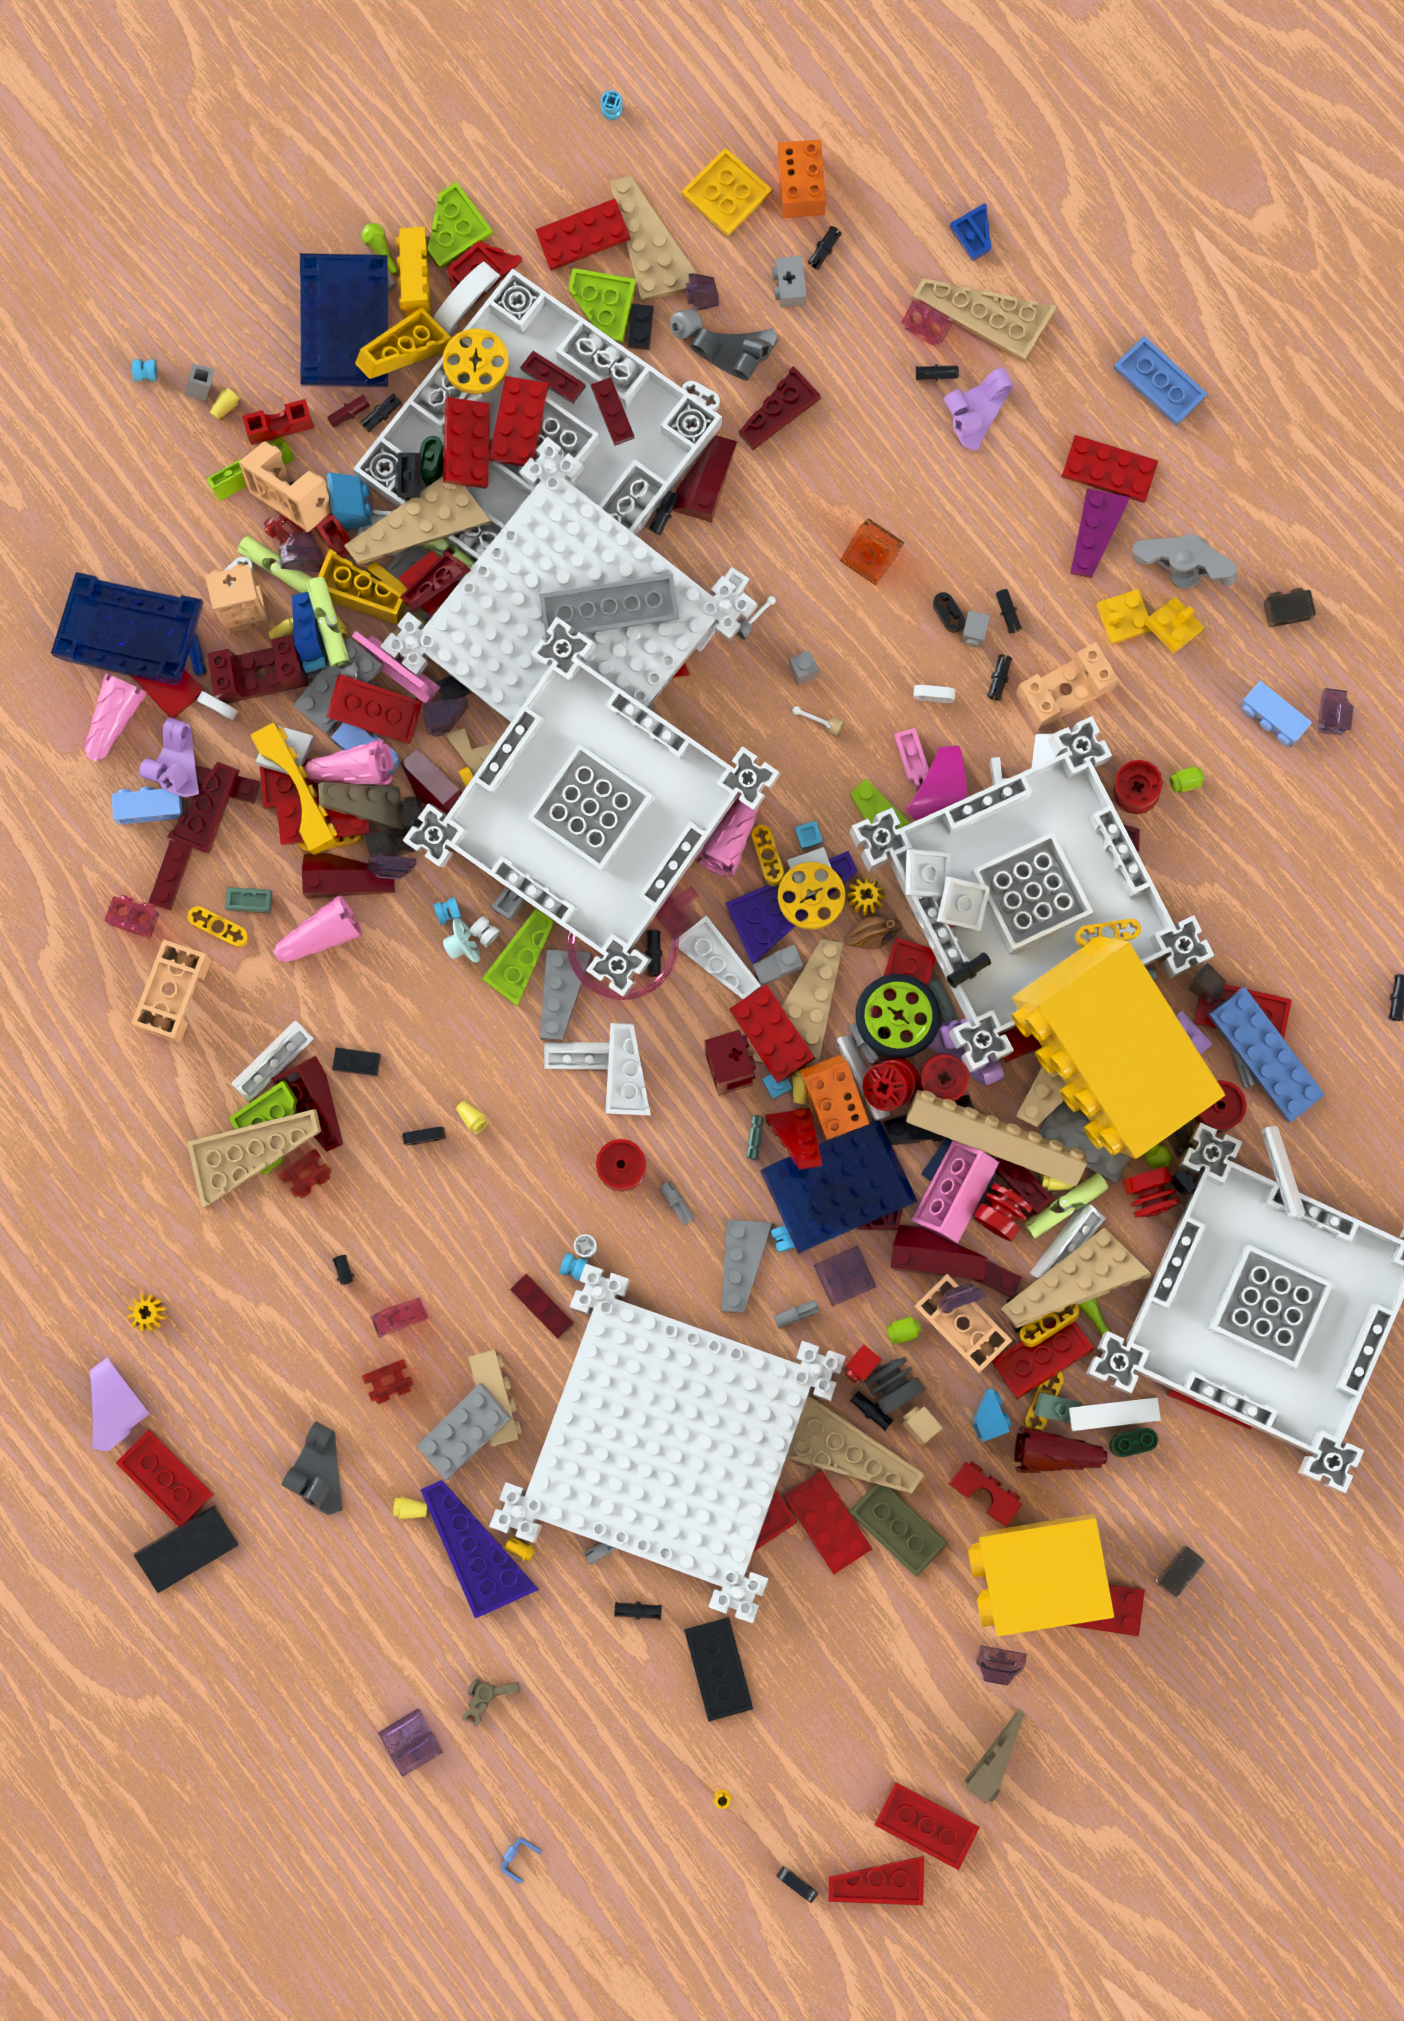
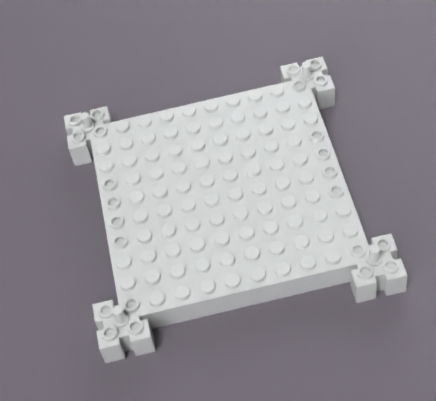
M547 437L536 450L539 456L538 460L534 461L530 458L519 471L521 477L535 487L534 490L472 566L471 571L464 576L425 626L411 613L407 612L397 625L402 631L397 637L391 633L380 647L397 661L401 656L405 659L401 664L417 677L420 676L429 664L425 660L427 656L511 723L549 668V666L531 655L541 639L546 643L548 642L545 636L539 594L673 574L679 612L678 620L582 634L597 646L587 660L582 656L579 660L649 708L716 623L715 631L730 642L740 629L741 624L737 622L739 618L742 617L746 621L757 608V603L744 592L740 597L735 595L736 586L724 576H721L711 589V594L714 597L711 596L570 484L567 479L573 483L583 471V465L569 453L563 458L561 456L563 453L562 448Z
M556 617L546 631L552 635L546 643L541 639L531 655L549 666L548 670L448 815L434 805L427 804L418 817L423 822L420 828L412 826L403 841L416 851L423 852L424 849H427L428 852L425 857L439 867H445L454 854L449 849L450 847L603 954V958L596 956L586 971L600 981H604L608 977L612 980L609 987L625 997L636 983L631 978L635 972L642 974L652 960L638 949H634L632 953L630 951L739 794L742 793L739 800L756 811L766 797L760 792L765 785L772 788L781 773L766 762L761 767L756 765L759 758L743 746L732 760L737 765L734 769L581 662L579 660L581 656L587 660L597 645L580 632H578L576 637H573L572 634L575 629Z
M1092 716L1076 723L1071 731L1067 727L1052 734L1048 743L1055 755L1053 759L898 830L900 822L893 808L877 814L873 824L870 823L869 819L852 825L849 831L856 848L863 845L865 849L861 854V858L868 872L885 865L886 861H888L946 979L948 975L961 968L962 963L970 962L983 952L991 960V965L976 973V977L967 979L956 988L951 987L968 1022L953 1028L949 1035L956 1049L964 1048L966 1053L961 1059L969 1074L986 1066L989 1063L988 1057H991L992 1062H995L1014 1051L1006 1034L999 1037V1034L1016 1027L1011 1014L1016 1012L1018 1008L1011 997L1082 947L1075 942V933L1082 926L1130 918L1137 920L1141 925V933L1134 940L1127 942H1130L1144 966L1165 957L1166 959L1161 965L1168 979L1185 972L1191 966L1194 968L1215 956L1207 940L1200 942L1198 935L1202 930L1194 915L1174 925L1095 770L1096 767L1107 763L1112 754L1105 740L1097 741L1096 737L1100 730ZM915 849L950 853V877L991 887L981 931L938 922L941 898L906 895L907 850ZM1128 924V927L1119 930V938H1121L1120 934L1122 932L1128 931L1132 935L1135 928H1131L1130 924ZM1105 927L1102 930L1103 937L1113 938L1114 932L1111 928ZM1097 929L1091 935H1087L1086 931H1084V934L1080 936L1081 939H1085L1088 942L1091 937L1097 936Z
M1200 1122L1195 1127L1189 1143L1195 1145L1194 1149L1190 1147L1186 1149L1178 1165L1179 1168L1192 1174H1196L1201 1170L1195 1184L1197 1187L1189 1197L1124 1346H1122L1124 1338L1109 1331L1104 1332L1097 1347V1350L1103 1352L1101 1358L1093 1357L1086 1375L1101 1382L1111 1378L1113 1379L1111 1387L1130 1394L1139 1377L1133 1374L1134 1371L1312 1454V1457H1304L1298 1474L1313 1481H1320L1323 1477L1325 1478L1323 1486L1338 1493H1346L1353 1478L1347 1471L1349 1467L1357 1468L1364 1450L1347 1442L1342 1443L1404 1299V1227L1400 1237L1397 1238L1301 1193L1299 1195L1305 1214L1289 1218L1277 1182L1231 1162L1236 1158L1242 1141L1227 1134L1219 1139L1215 1137L1216 1129Z
M585 1264L579 1280L585 1287L583 1292L575 1291L570 1308L590 1315L591 1309L593 1311L526 1495L524 1496L526 1489L505 1482L499 1499L505 1502L503 1510L495 1509L489 1527L505 1533H510L511 1528L518 1529L516 1537L536 1543L542 1525L536 1523V1520L539 1519L723 1587L722 1591L714 1589L709 1608L727 1614L730 1607L737 1610L736 1618L754 1623L759 1605L753 1603L756 1594L763 1596L769 1578L750 1572L749 1578H746L745 1575L810 1389L814 1388L813 1396L831 1402L837 1385L836 1382L831 1381L833 1374L840 1376L846 1356L828 1350L826 1356L818 1354L820 1347L802 1341L796 1357L797 1361L802 1362L801 1365L618 1300V1297L625 1298L630 1280L611 1273L609 1279L604 1278L605 1272L602 1269Z

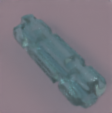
M937 979L930 982L928 987L934 992L938 1000L940 1011L943 1012L944 1022L956 1019L957 1016L954 1009L951 1010L950 1008L952 1005L945 990L942 991L941 989L943 988L941 981Z

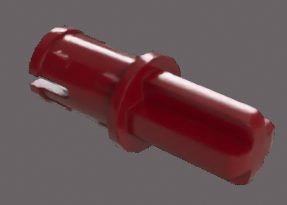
M362 394L349 404L344 403V407L335 411L327 418L330 424L336 427L349 418L353 419L354 415L370 407V404Z

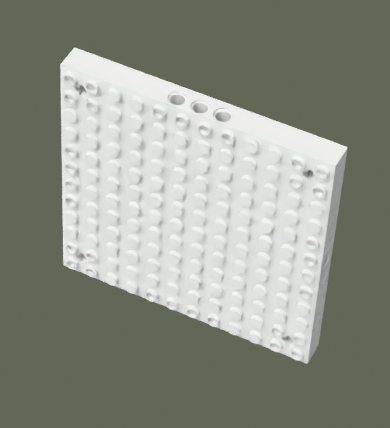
M513 268L464 329L478 328L488 330L503 341L509 357V368L506 376L536 381L520 369L530 353L535 351L585 383L586 388L574 404L548 388L537 449L548 437L562 448L563 453L561 456L563 458L569 453L583 465V471L573 483L568 479L567 481L636 536L655 513L656 508L662 504L667 493L672 491L722 426L721 415ZM464 338L461 340L460 345L468 348L472 345V340ZM486 339L482 343V346L486 349L492 348L494 342L490 339ZM476 350V357L474 358V361H472V362H473V365H474V368H475V372H476V365H477V363L479 362V358H478V356H477V350ZM455 355L448 359V363L451 365H457L460 362V358ZM443 356L353 468L355 476H359L372 490L397 508L410 500L398 497L394 490L398 452L419 453L423 440L430 436L439 437L444 445L446 398L467 399L470 395L458 390L450 383L444 371ZM499 357L492 360L494 367H500L504 363V360ZM461 374L458 377V381L462 384L470 380L467 374ZM483 375L479 381L486 385L492 381V378L489 375ZM609 377L612 378L635 439L616 446L612 442L590 385ZM504 380L498 387L488 392L494 399L490 407L489 455ZM693 424L695 425V428H694V427H691L690 429H688V426H687V425H689V426H692ZM537 452L535 454L534 461H537L539 458ZM489 461L488 487L486 489L465 487L491 520V524L480 525L466 532L461 531L451 534L450 537L444 539L459 548L474 561H477L535 488L521 477L519 471L523 467ZM388 468L390 469L389 472H387V471L382 472V469H385V470H387ZM420 475V492H421L422 490H424L425 488H427V486L425 485V483H424V481L422 480V477H421V475Z

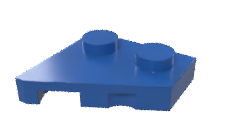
M985 203L950 223V229L972 262L991 251L987 205Z

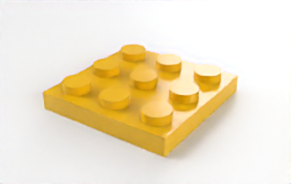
M727 148L719 153L681 191V196L727 237L772 194V189Z

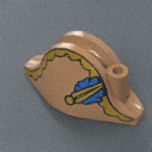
M870 916L861 920L846 935L844 940L847 946L877 949L884 946L902 926L898 920L881 916Z

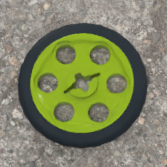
M891 974L878 978L864 989L858 999L855 1020L858 1032L871 1049L891 1058H906L920 1053L932 1043L941 1023V1011L933 991L924 982L905 974ZM887 989L895 991V1000L887 1001L883 996L884 991ZM908 993H915L918 996L916 1004L911 1005L906 1001ZM877 1006L882 1010V1016L872 1018L869 1010ZM892 1011L896 1013L899 1011L903 1012L902 1018L904 1020L898 1019L895 1021L893 1019L895 1015ZM916 1014H924L927 1022L924 1025H917L914 1021ZM886 1027L890 1030L891 1034L888 1039H881L878 1036L880 1028ZM901 1032H911L913 1040L909 1043L903 1042L900 1039Z

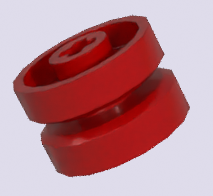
M1218 1080L1217 1082L1225 1096L1194 1118L1197 1124L1201 1122L1216 1129L1217 1134L1227 1132L1240 1123L1247 1107L1245 1095L1241 1089L1232 1082ZM1217 1103H1219V1106H1222V1110L1217 1108Z
M625 1139L612 1140L599 1151L596 1159L597 1173L603 1184L611 1190L619 1192L632 1190L645 1177L647 1166L644 1153L632 1141ZM621 1161H624L625 1167L619 1169L617 1162L621 1163Z

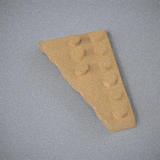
M627 176L610 180L613 197L616 198L631 240L625 243L634 277L637 281L636 284L641 302L704 287V283L633 178Z

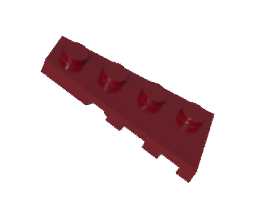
M793 365L786 378L782 379L771 396L764 400L762 407L755 411L740 429L739 436L752 450L756 449L821 399L820 394Z

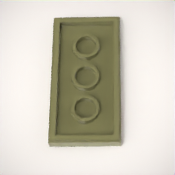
M874 1484L849 1511L915 1577L948 1544L889 1487Z

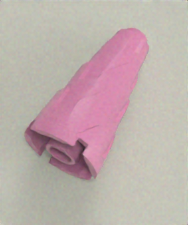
M105 674L102 680L103 684L91 721L92 725L84 744V751L87 752L86 757L96 762L108 756L117 737L120 736L147 693L109 674Z
M375 740L348 750L338 751L333 755L314 758L312 761H308L304 767L308 775L306 778L315 783L387 785L393 775H388V770H394L391 750L388 744H383L384 740Z
M738 799L734 806H731L695 859H698L700 856L702 859L699 863L717 875L723 877L725 872H729L727 878L733 877L742 858L741 854L755 823L759 807L754 811Z
M342 896L336 897L275 945L276 949L273 952L278 961L281 962L283 960L287 963L310 954H317L329 947H336L362 936L359 922L357 919L354 920V913Z

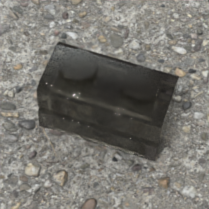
M1296 588L1291 590L1290 593L1283 595L1282 592H1274L1269 594V597L1264 601L1269 628L1309 621L1316 615L1311 590L1304 591L1303 588Z
M1183 1546L1163 1571L1164 1574H1161L1155 1583L1171 1596L1177 1598L1205 1563V1560L1188 1546Z

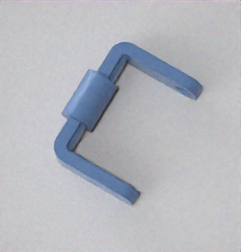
M518 1838L514 1846L510 1845L503 1857L505 1861L501 1866V1871L522 1884L524 1881L522 1878L506 1869L508 1863L512 1862L521 1843L539 1854L542 1850L526 1839Z

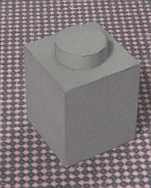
M193 363L185 395L206 401L214 369Z
M969 610L961 641L970 647L983 646L990 615Z
M810 650L789 659V667L797 685L818 677L819 669Z

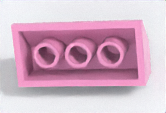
M953 1140L911 1221L948 1240L958 1243L999 1162L983 1151Z

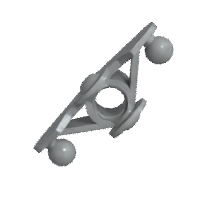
M1187 534L1176 538L1140 540L1133 545L1132 550L1137 564L1149 565L1157 562L1171 572V581L1178 588H1192L1199 583L1201 577L1209 576L1211 580H1219L1225 586H1230L1236 581L1237 565L1211 548L1204 539L1196 535Z

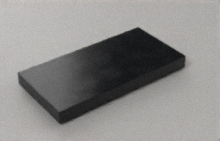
M214 1505L134 1553V1557L157 1593H160L237 1547L239 1543Z
M729 1617L684 1629L708 1722L753 1710Z

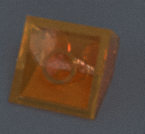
M868 518L858 527L840 561L876 585L894 562L905 542Z

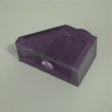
M462 697L422 704L428 735L432 734V736L438 737L445 735V732H450L468 709L467 698Z

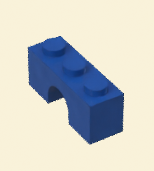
M308 592L292 595L294 645L302 662L324 657L323 640L319 633L318 622Z

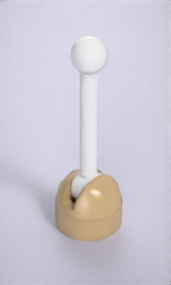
M798 706L792 709L794 715L800 714L826 725L828 733L833 736L839 737L845 721L839 718H832L826 721L802 711Z

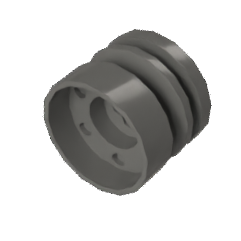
M905 1356L889 1361L873 1371L871 1376L864 1381L866 1386L875 1381L877 1382L878 1387L870 1391L871 1394L883 1392L884 1396L877 1401V1404L884 1415L925 1391L918 1377L910 1380L906 1379L905 1376L912 1370L911 1366L901 1371L899 1366L907 1362Z

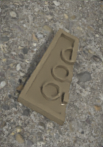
M321 782L318 784L320 806L342 814L354 815L360 820L375 822V825L386 826L396 832L403 831L399 787Z

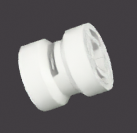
M485 916L479 918L469 930L474 937L480 939V943L484 947L489 946L500 934V930L496 926H491Z
M583 1234L574 1241V1249L578 1256L588 1259L597 1252V1243L592 1236Z

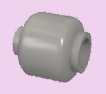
M693 309L681 310L672 315L670 328L675 337L685 340L697 335L700 328H702V319Z

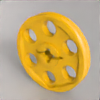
M474 328L456 334L448 342L443 353V367L446 377L458 390L469 394H483L495 389L502 383L508 372L509 357L506 346L497 335L488 330ZM469 338L472 340V345L464 348L460 345L461 340ZM490 339L494 342L492 348L486 349L482 346L483 341ZM476 350H477V356H478V358H479V362H478L477 365H476V372H475V368H474V365H473V362H472V361H474V358L476 357ZM455 355L460 358V362L457 365H451L448 363V359ZM499 357L504 360L503 365L500 367L492 365V360ZM461 374H467L470 380L462 384L458 381V377ZM483 375H489L492 378V381L486 385L480 383L479 380Z
M805 862L794 866L783 876L778 888V904L782 914L790 923L802 929L815 930L830 925L840 915L845 902V888L839 875L829 866L818 862ZM819 870L827 873L828 877L823 882L815 879V873ZM794 873H803L805 880L802 883H795L792 879ZM835 888L839 890L840 897L837 900H831L828 897L827 892L830 889ZM807 891L811 893L818 891L815 895V901L812 899L805 900L808 895ZM792 892L796 899L792 903H786L782 898L783 894ZM822 908L828 909L831 913V916L826 920L818 917V911ZM805 910L808 913L807 920L798 921L795 917L796 912Z

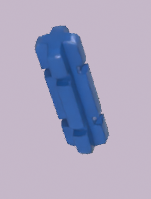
M195 632L186 634L185 638L189 645L188 650L196 676L203 675L207 671L203 663L204 659L198 635Z

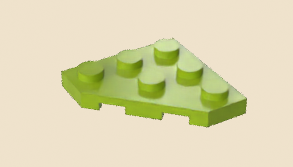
M457 181L438 195L431 238L427 249L428 254L440 270L462 256L476 242H483L493 235L492 229Z
M573 268L568 287L569 292L593 326L617 343L623 344L637 283L636 279Z
M282 1081L230 1116L229 1120L235 1129L294 1115L297 1099L287 1082ZM285 1156L262 1170L261 1173L267 1175L283 1164Z

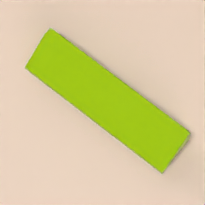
M283 437L269 443L281 451L284 465L294 460V456ZM242 459L206 478L219 501L247 486L239 461Z

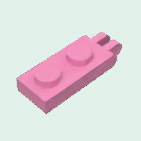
M916 728L894 734V739L909 783H914L917 790L920 788L919 780L922 779V782L924 781L929 768Z

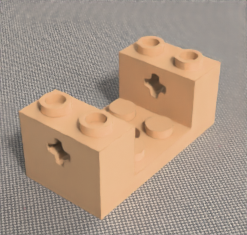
M264 441L239 461L248 490L261 501L309 532L332 512L330 496L326 489L327 484L320 475L316 476L308 471L290 486L287 483L289 482L286 473L287 468L283 464L281 451L276 446H271Z
M237 564L232 569H217L205 575L213 610L227 635L270 625L263 592L259 585L256 586L253 572L249 565ZM230 581H234L233 586L229 587Z
M1095 642L1078 651L1074 660L1042 678L1037 674L1020 683L1016 695L1039 731L1113 690L1119 679ZM1062 685L1069 686L1071 694H1061L1059 687Z
M163 939L131 1024L138 1030L180 1044L188 1022L183 1018L198 979L205 980L212 960L205 953ZM167 984L175 985V992L172 995H165L163 992Z
M948 1274L912 1308L961 1355L960 1358L975 1374L980 1373L1012 1341ZM959 1317H965L969 1320L968 1329L960 1330L957 1327L956 1322Z

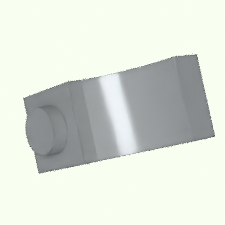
M793 945L774 952L771 956L754 963L753 968L762 986L801 971L803 964L796 946Z

